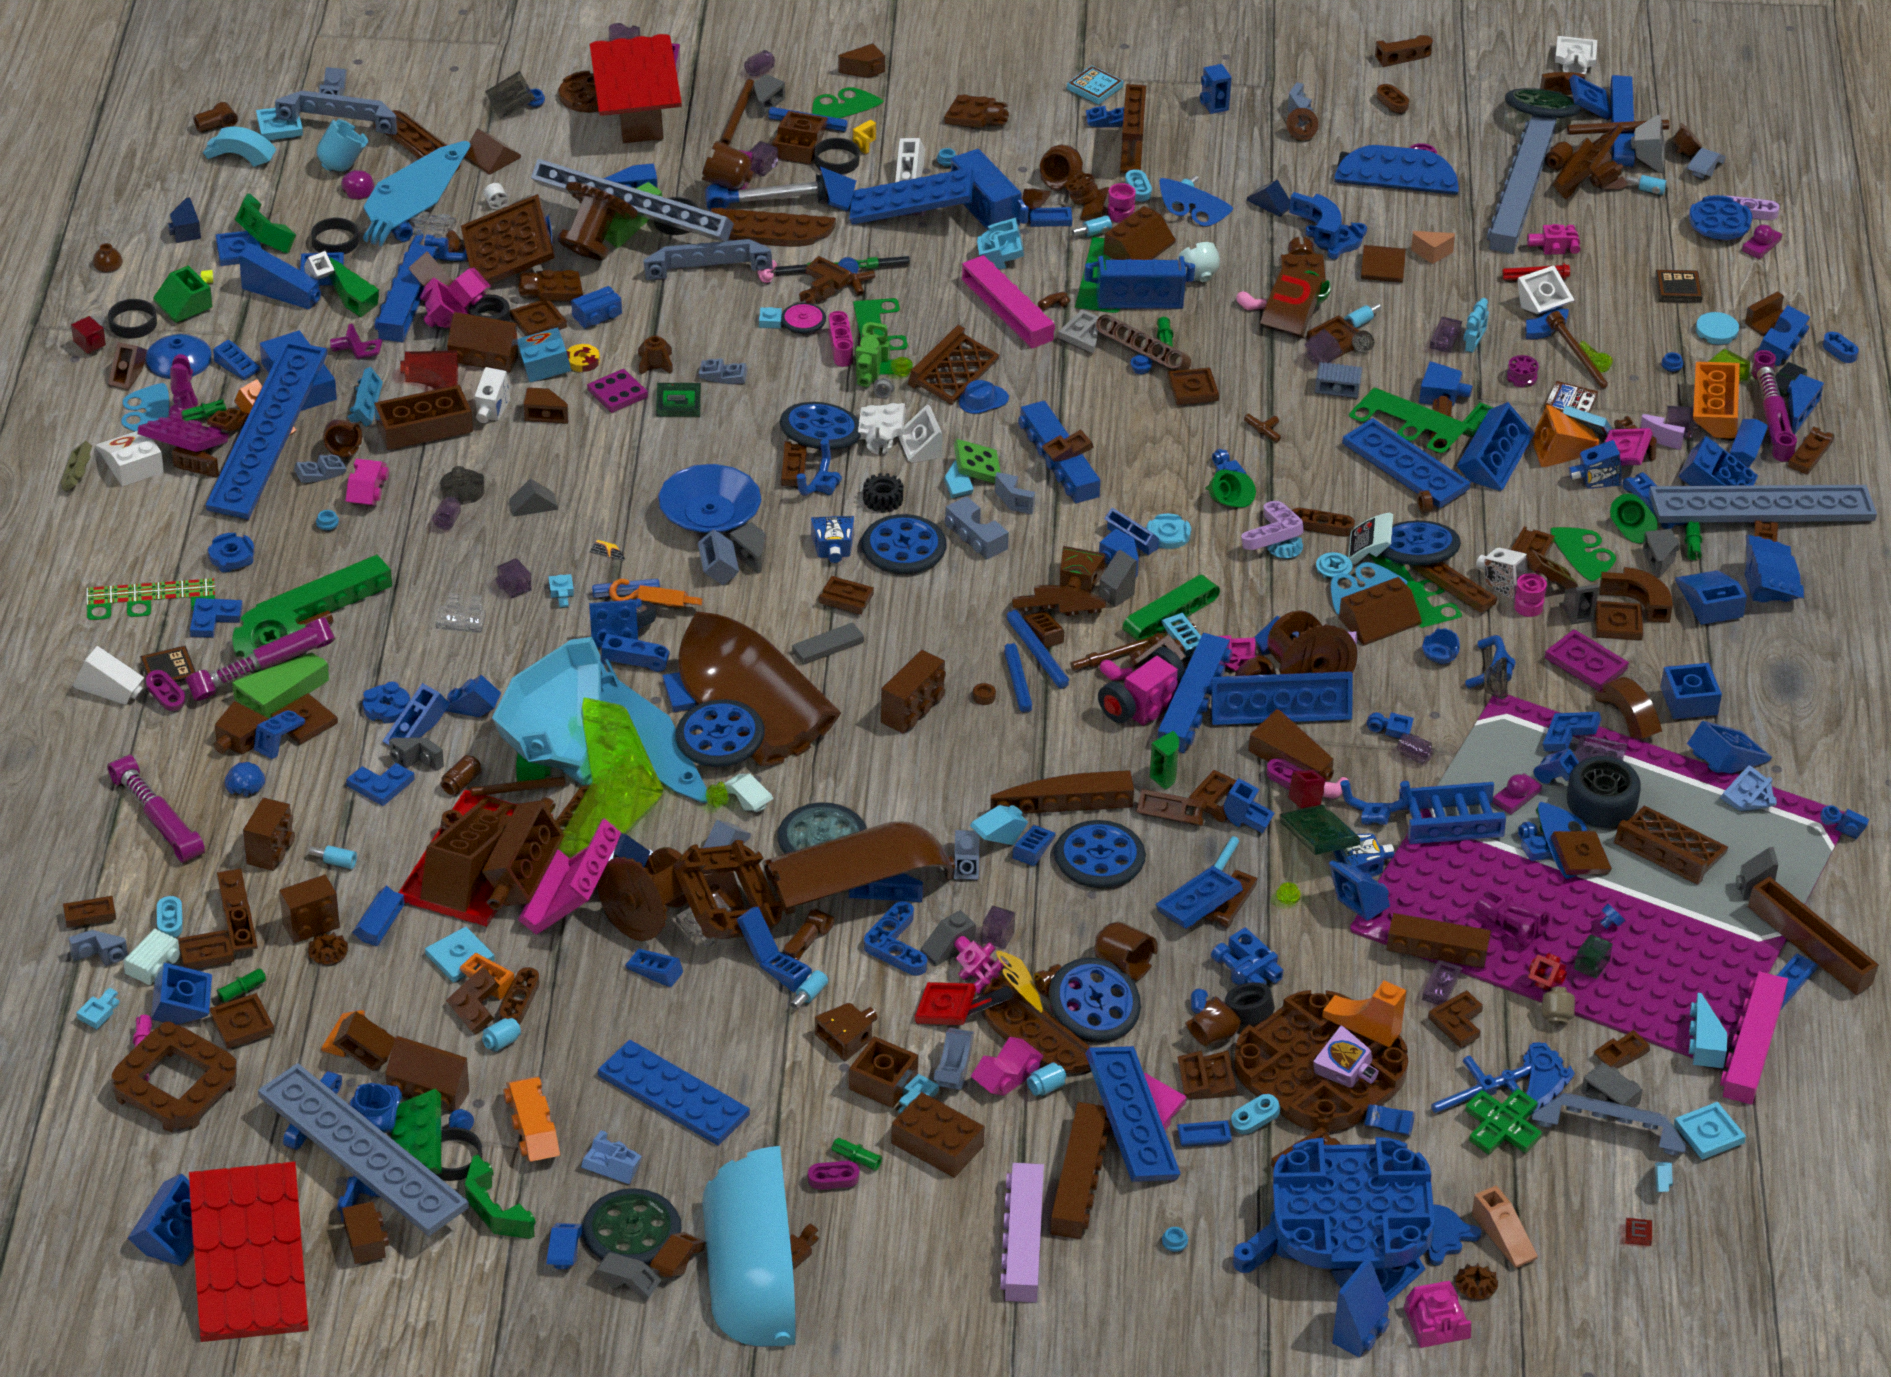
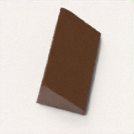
M1110 187L1099 189L1097 197L1085 203L1080 220L1089 221L1103 217L1108 203Z

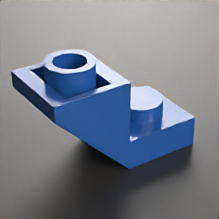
M556 1223L552 1227L547 1264L554 1265L556 1269H568L570 1265L575 1264L578 1254V1238L582 1235V1224Z

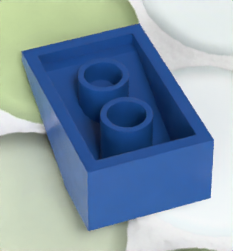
M1701 721L1687 742V745L1693 749L1692 753L1702 760L1705 759L1709 763L1708 767L1716 773L1725 772L1731 774L1746 769L1748 765L1753 767L1768 762L1772 758L1743 731L1706 721Z
M1367 1258L1338 1292L1332 1344L1359 1358L1366 1350L1372 1349L1378 1334H1383L1390 1323V1319H1388L1389 1305L1372 1262Z

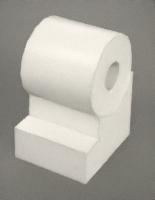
M325 251L308 257L304 265L305 273L316 280L324 278L334 271Z

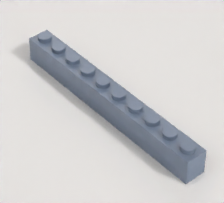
M1532 115L1531 120L1526 121L1520 144L1517 147L1516 156L1513 158L1512 168L1510 167L1508 180L1506 179L1504 192L1502 191L1500 196V204H1497L1491 228L1488 230L1487 240L1490 241L1489 249L1514 254L1545 164V156L1549 152L1555 134L1557 118Z
M537 159L531 179L539 185L570 195L571 193L566 190L568 182H577L595 187L632 205L638 211V216L721 242L728 241L734 225L725 216L542 159Z

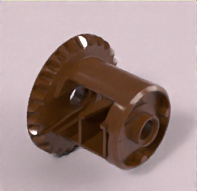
M568 182L566 190L581 205L570 231L562 229L557 237L558 242L581 256L595 260H605L610 250L603 245L613 218L632 220L637 217L638 211L629 203L605 191L582 183Z
M1302 610L1289 612L1279 618L1269 632L1267 640L1268 649L1271 655L1281 664V667L1278 669L1280 674L1352 672L1353 674L1358 653L1352 636L1342 627L1328 624L1322 626L1321 622L1310 612ZM1299 632L1298 637L1293 638V641L1289 638L1292 633Z
M670 847L659 848L649 855L644 868L640 862H635L633 858L616 857L607 862L598 881V894L607 917L624 935L637 941L651 940L660 934L665 927V921L667 920L665 913L668 910L665 905L678 908L688 903L673 868L674 863L682 855L680 852Z

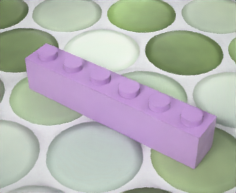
M1013 1163L1012 1173H1007L1006 1189H1011V1193H1006L1005 1209H1010V1213L1004 1214V1229H1009V1233H1003V1249H1008V1253H1002L1001 1269H1007L1006 1274H1001L1000 1290H1005V1301L1037 1303L1044 1164Z

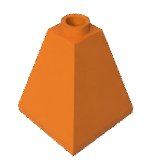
M1546 405L1534 430L1535 434L1531 439L1541 467H1549L1580 458L1581 451L1599 445V438L1595 436L1592 429L1550 405Z

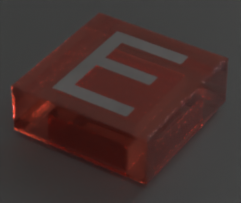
M1626 1218L1625 1244L1651 1246L1652 1220Z

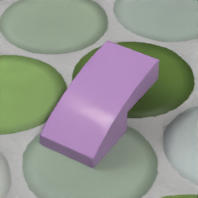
M1642 415L1640 428H1651L1652 436L1656 437L1657 443L1681 450L1685 427L1664 424V418Z

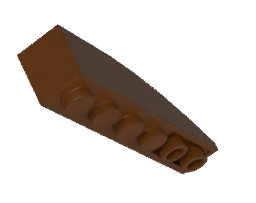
M1131 771L1078 773L1029 782L990 795V810L999 805L1006 807L1015 806L1023 814L1133 807L1134 800Z

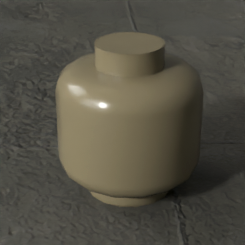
M1552 987L1550 992L1543 995V1017L1548 1019L1550 1024H1568V1020L1573 1019L1575 1015V996L1567 992L1565 987Z

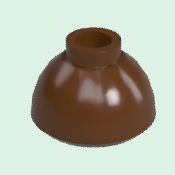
M109 243L100 245V249L96 251L93 257V266L102 272L115 271L123 264L120 252Z

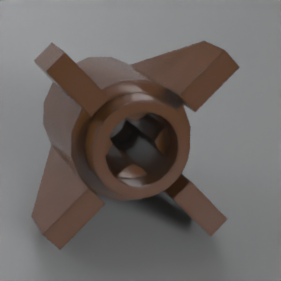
M1607 152L1589 179L1594 187L1620 190L1628 185L1623 176L1619 178L1622 174L1621 168H1623L1622 163L1618 165L1614 160L1609 162L1612 157Z
M651 336L638 348V355L642 357L639 364L640 374H644L650 368L659 369L661 367L668 373L673 372V364L669 358L672 354V347L665 339L659 336Z

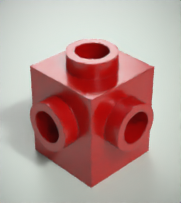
M1547 952L1546 956L1537 954L1530 964L1528 978L1536 981L1535 986L1545 990H1549V987H1558L1559 984H1563L1566 978V965L1560 963V957ZM1552 967L1553 969L1549 977L1547 970Z

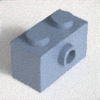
M713 529L698 542L705 574L722 585L736 576L739 568L734 545L731 540Z

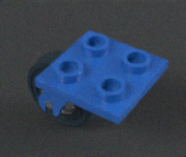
M638 598L637 600L589 603L591 637L596 647H602L606 633L638 640L639 629L653 623L656 619L655 605Z

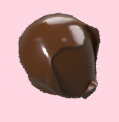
M1060 144L1051 147L1043 155L1039 164L1041 180L1054 191H1061L1071 178L1084 173L1082 171L1083 161L1079 152L1068 145Z

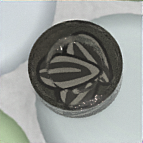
M1359 331L1352 338L1353 347L1360 353H1367L1374 347V337L1368 331Z

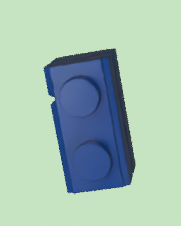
M610 286L601 288L571 301L572 316L584 329L597 325L600 322L622 314L621 297L616 292L614 293Z

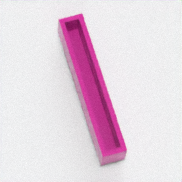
M982 255L962 263V281L1032 349L1054 340L1055 324L1052 319H1049L1028 296H1025L1004 273L995 267L993 262H990Z
M1759 971L1756 981L1751 980L1748 990L1751 999H1745L1742 1012L1746 1013L1745 1017L1740 1016L1737 1030L1741 1032L1740 1035H1734L1731 1049H1735L1734 1053L1729 1052L1726 1067L1729 1068V1071H1723L1720 1086L1724 1087L1722 1097L1753 1104L1786 993L1788 978Z

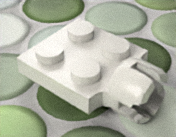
M1558 36L1555 63L1563 65V72L1586 74L1587 67H1595L1597 40Z
M905 403L861 407L858 433L861 434L859 440L866 439L867 448L872 453L879 454V448H883L882 452L885 454L891 449L893 439L897 436H903L906 414Z

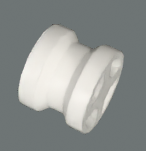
M492 183L484 189V197L492 209L498 210L506 206L508 196L501 184Z

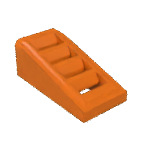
M475 952L459 967L460 971L471 978L480 968L484 967L493 977L495 976L494 979L500 985L491 995L501 1000L508 993L514 981V973ZM478 964L481 965L479 968H477L476 970H474V968H475Z

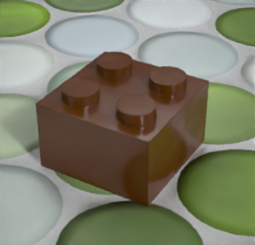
M262 798L243 829L246 863L248 865L274 871L278 863L283 861L287 848L292 846L295 840L290 804Z
M326 874L279 890L283 926L293 943L340 928L337 893Z
M874 1036L849 1068V1090L894 1108L903 1096L904 1087L918 1075L919 1055Z

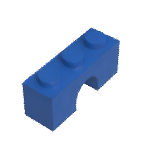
M1787 305L1779 316L1774 329L1770 328L1762 339L1758 351L1766 350L1772 352L1776 357L1775 365L1777 366L1783 360L1787 361L1793 352L1792 348L1796 349L1802 339L1801 337L1804 338L1810 328L1807 325L1810 316Z

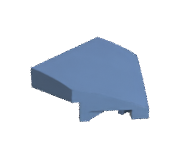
M1750 765L1720 797L1739 811L1767 808L1777 804L1771 786L1772 777H1764Z

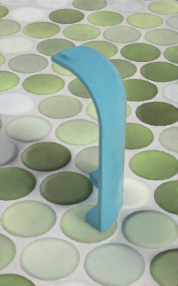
M773 1146L748 1152L746 1158L737 1162L731 1160L718 1170V1175L712 1181H708L702 1198L713 1317L720 1329L729 1337L753 1346L795 1345L796 1336L793 1265L780 1146Z

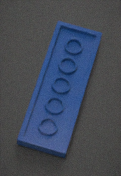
M959 169L854 190L851 201L850 222L853 225L971 202L974 181L973 169Z
M1374 418L1343 436L1342 444L1417 494L1419 491L1429 490L1433 504L1438 508L1443 507L1470 489V481Z
M1352 672L1211 677L1212 725L1262 723L1276 709L1282 711L1293 722L1352 719Z
M630 1039L598 1068V1076L717 1146L750 1116V1108Z
M1134 1046L1089 1048L1085 1054L1131 1182L1177 1180L1181 1173Z

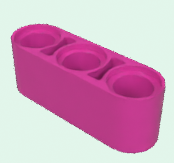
M833 311L829 314V339L833 360L837 366L846 367L853 363V339L849 319L845 312Z

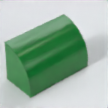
M1174 731L1152 742L1149 777L1165 790L1170 788L1177 778L1179 737Z

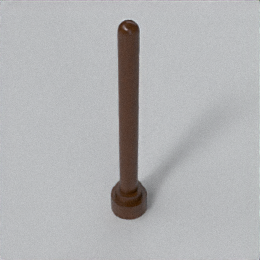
M1559 311L1549 314L1546 318L1548 326L1561 334L1601 388H1606L1608 382L1565 327L1563 315Z

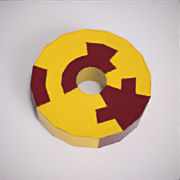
M577 344L566 351L571 370L588 372L599 366V350L590 344Z

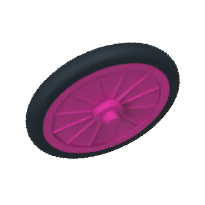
M796 303L784 309L781 314V322L785 328L792 332L812 333L824 326L826 314L820 307L814 304Z

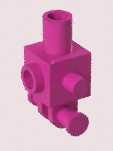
M1558 224L1543 225L1542 234L1527 235V245L1542 246L1544 255L1565 254L1566 248H1570V252L1573 254H1577L1581 250L1579 235L1575 231L1574 225H1567L1566 227Z
M965 936L959 937L954 943L955 948L960 952L956 959L964 967L958 975L964 981L970 975L976 978L977 981L974 984L976 992L980 994L981 990L991 983L990 981L993 977L997 979L1000 976L999 972L1005 967L998 958L995 961L991 956L996 950L995 946L989 942L983 948L975 941L970 942Z

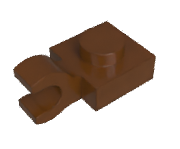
M828 273L813 281L810 289L799 293L800 301L805 300L807 304H815V301L819 303L834 295L833 277Z
M811 1223L803 1229L799 1238L793 1234L790 1235L793 1270L812 1255V1248L810 1246L819 1240V1237L815 1235L818 1232V1228Z

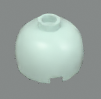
M1200 242L1196 244L1197 248L1190 250L1187 247L1179 253L1176 260L1179 262V256H1184L1185 262L1195 264L1194 281L1206 282L1218 270L1220 257L1213 243Z

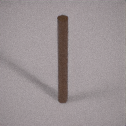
M562 776L470 787L471 797L559 787L565 786L566 781L565 777Z

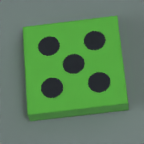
M956 439L953 445L958 472L995 483L996 473H1001L997 450Z

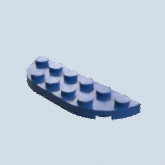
M1368 145L1349 153L1339 164L1334 182L1453 195H1458L1459 190L1458 179L1454 169L1440 155L1422 149L1384 145Z

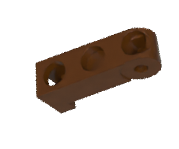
M1419 35L1413 39L1385 43L1384 40L1376 41L1375 57L1382 67L1423 59L1431 55L1433 39L1427 35Z

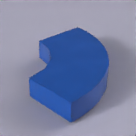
M1555 308L1546 311L1542 317L1526 320V339H1540L1551 336V333L1555 332V330L1551 329L1546 323L1547 316L1554 311H1559L1565 318L1566 324L1569 309Z

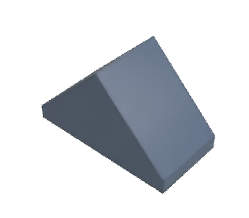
M716 820L703 848L731 845L735 840H743L745 843L751 838V834L732 823Z

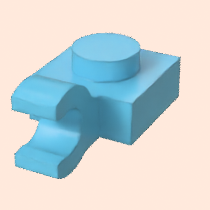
M571 574L548 576L551 598L558 597L559 608L569 607L568 596H574Z
M108 988L99 999L91 997L76 1012L77 1018L98 1029L113 1014V1009L119 1005L120 1000L115 998L118 992Z
M918 1074L904 1087V1096L899 1100V1103L903 1106L898 1112L902 1113L921 1092L933 1098L939 1092V1085Z

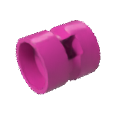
M1118 183L1109 188L1107 215L1112 221L1120 223L1134 213L1136 195L1134 187L1129 184Z
M1528 573L1518 578L1514 609L1520 615L1533 617L1541 614L1543 611L1547 585L1543 577Z

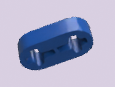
M1827 332L1824 336L1823 348L1845 363H1853L1857 360L1859 349L1854 343L1838 332Z

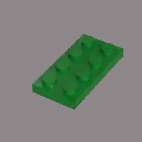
M436 1088L399 1103L395 1126L391 1132V1139L435 1175L441 1173V1093Z

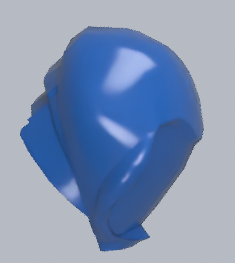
M376 1083L362 1084L356 1088L355 1095L350 1100L349 1105L382 1132L391 1133L395 1126L396 1112L402 1099V1093L398 1086L394 1087Z

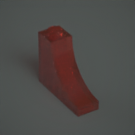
M457 350L405 351L404 360H400L401 374L405 373V382L424 384L434 389L458 385Z

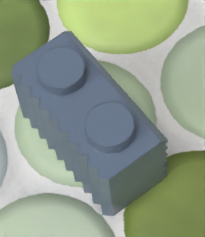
M1320 362L1316 377L1315 393L1358 398L1362 367Z

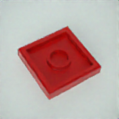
M927 982L914 1017L916 1024L964 1025L976 992L975 984Z

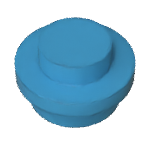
M941 149L937 155V162L945 167L951 166V157L957 155L953 149Z
M323 510L316 518V525L322 530H332L339 524V518L332 510Z
M1170 1227L1162 1236V1244L1169 1251H1182L1188 1245V1236L1182 1228Z

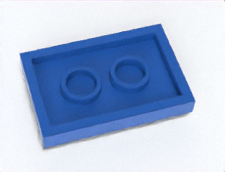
M1211 866L1155 905L1158 912L1186 929L1206 914L1213 912L1227 900L1232 899L1243 888L1241 882L1215 866Z

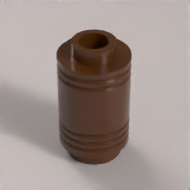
M464 755L442 776L440 781L442 789L449 795L459 794L481 773L479 760L474 756Z

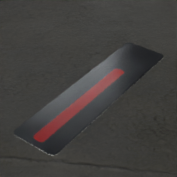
M1006 986L973 999L967 1016L1013 998L1010 987Z

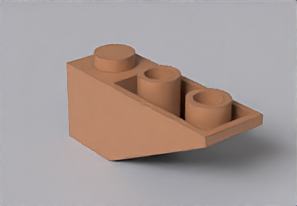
M1497 1185L1475 1194L1472 1216L1512 1265L1518 1268L1536 1260L1538 1256L1511 1202Z

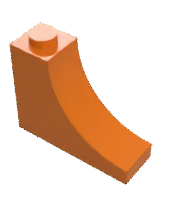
M1384 980L1369 999L1350 1000L1335 995L1323 1010L1322 1017L1390 1048L1401 1033L1407 990Z

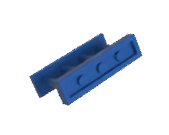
M1494 782L1411 788L1412 802L1409 806L1401 809L1409 810L1412 819H1409V844L1504 837L1505 813H1493L1490 803L1493 802ZM1399 789L1398 800L1403 798L1401 789ZM1480 804L1483 814L1469 815L1466 805ZM1456 806L1459 816L1446 817L1443 807ZM1433 808L1436 817L1422 818L1419 809Z

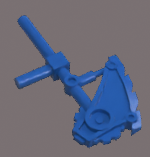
M1541 1042L1529 1045L1526 1052L1527 1055H1524L1523 1058L1525 1063H1523L1522 1067L1512 1071L1506 1069L1500 1076L1495 1078L1491 1074L1485 1076L1473 1058L1466 1056L1463 1059V1063L1476 1079L1477 1085L1432 1103L1431 1108L1434 1113L1440 1112L1475 1097L1481 1090L1492 1096L1497 1093V1089L1500 1086L1508 1087L1513 1093L1519 1088L1515 1080L1529 1075L1526 1094L1538 1102L1537 1109L1535 1110L1537 1111L1541 1105L1544 1106L1551 1102L1553 1096L1557 1097L1563 1091L1564 1084L1567 1086L1575 1073L1571 1066L1568 1069L1563 1067V1059L1558 1056L1559 1053L1557 1051H1552L1546 1043Z

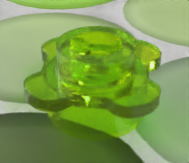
M722 781L718 782L717 785H710L706 790V799L714 808H718L720 804L726 805L728 803V793Z

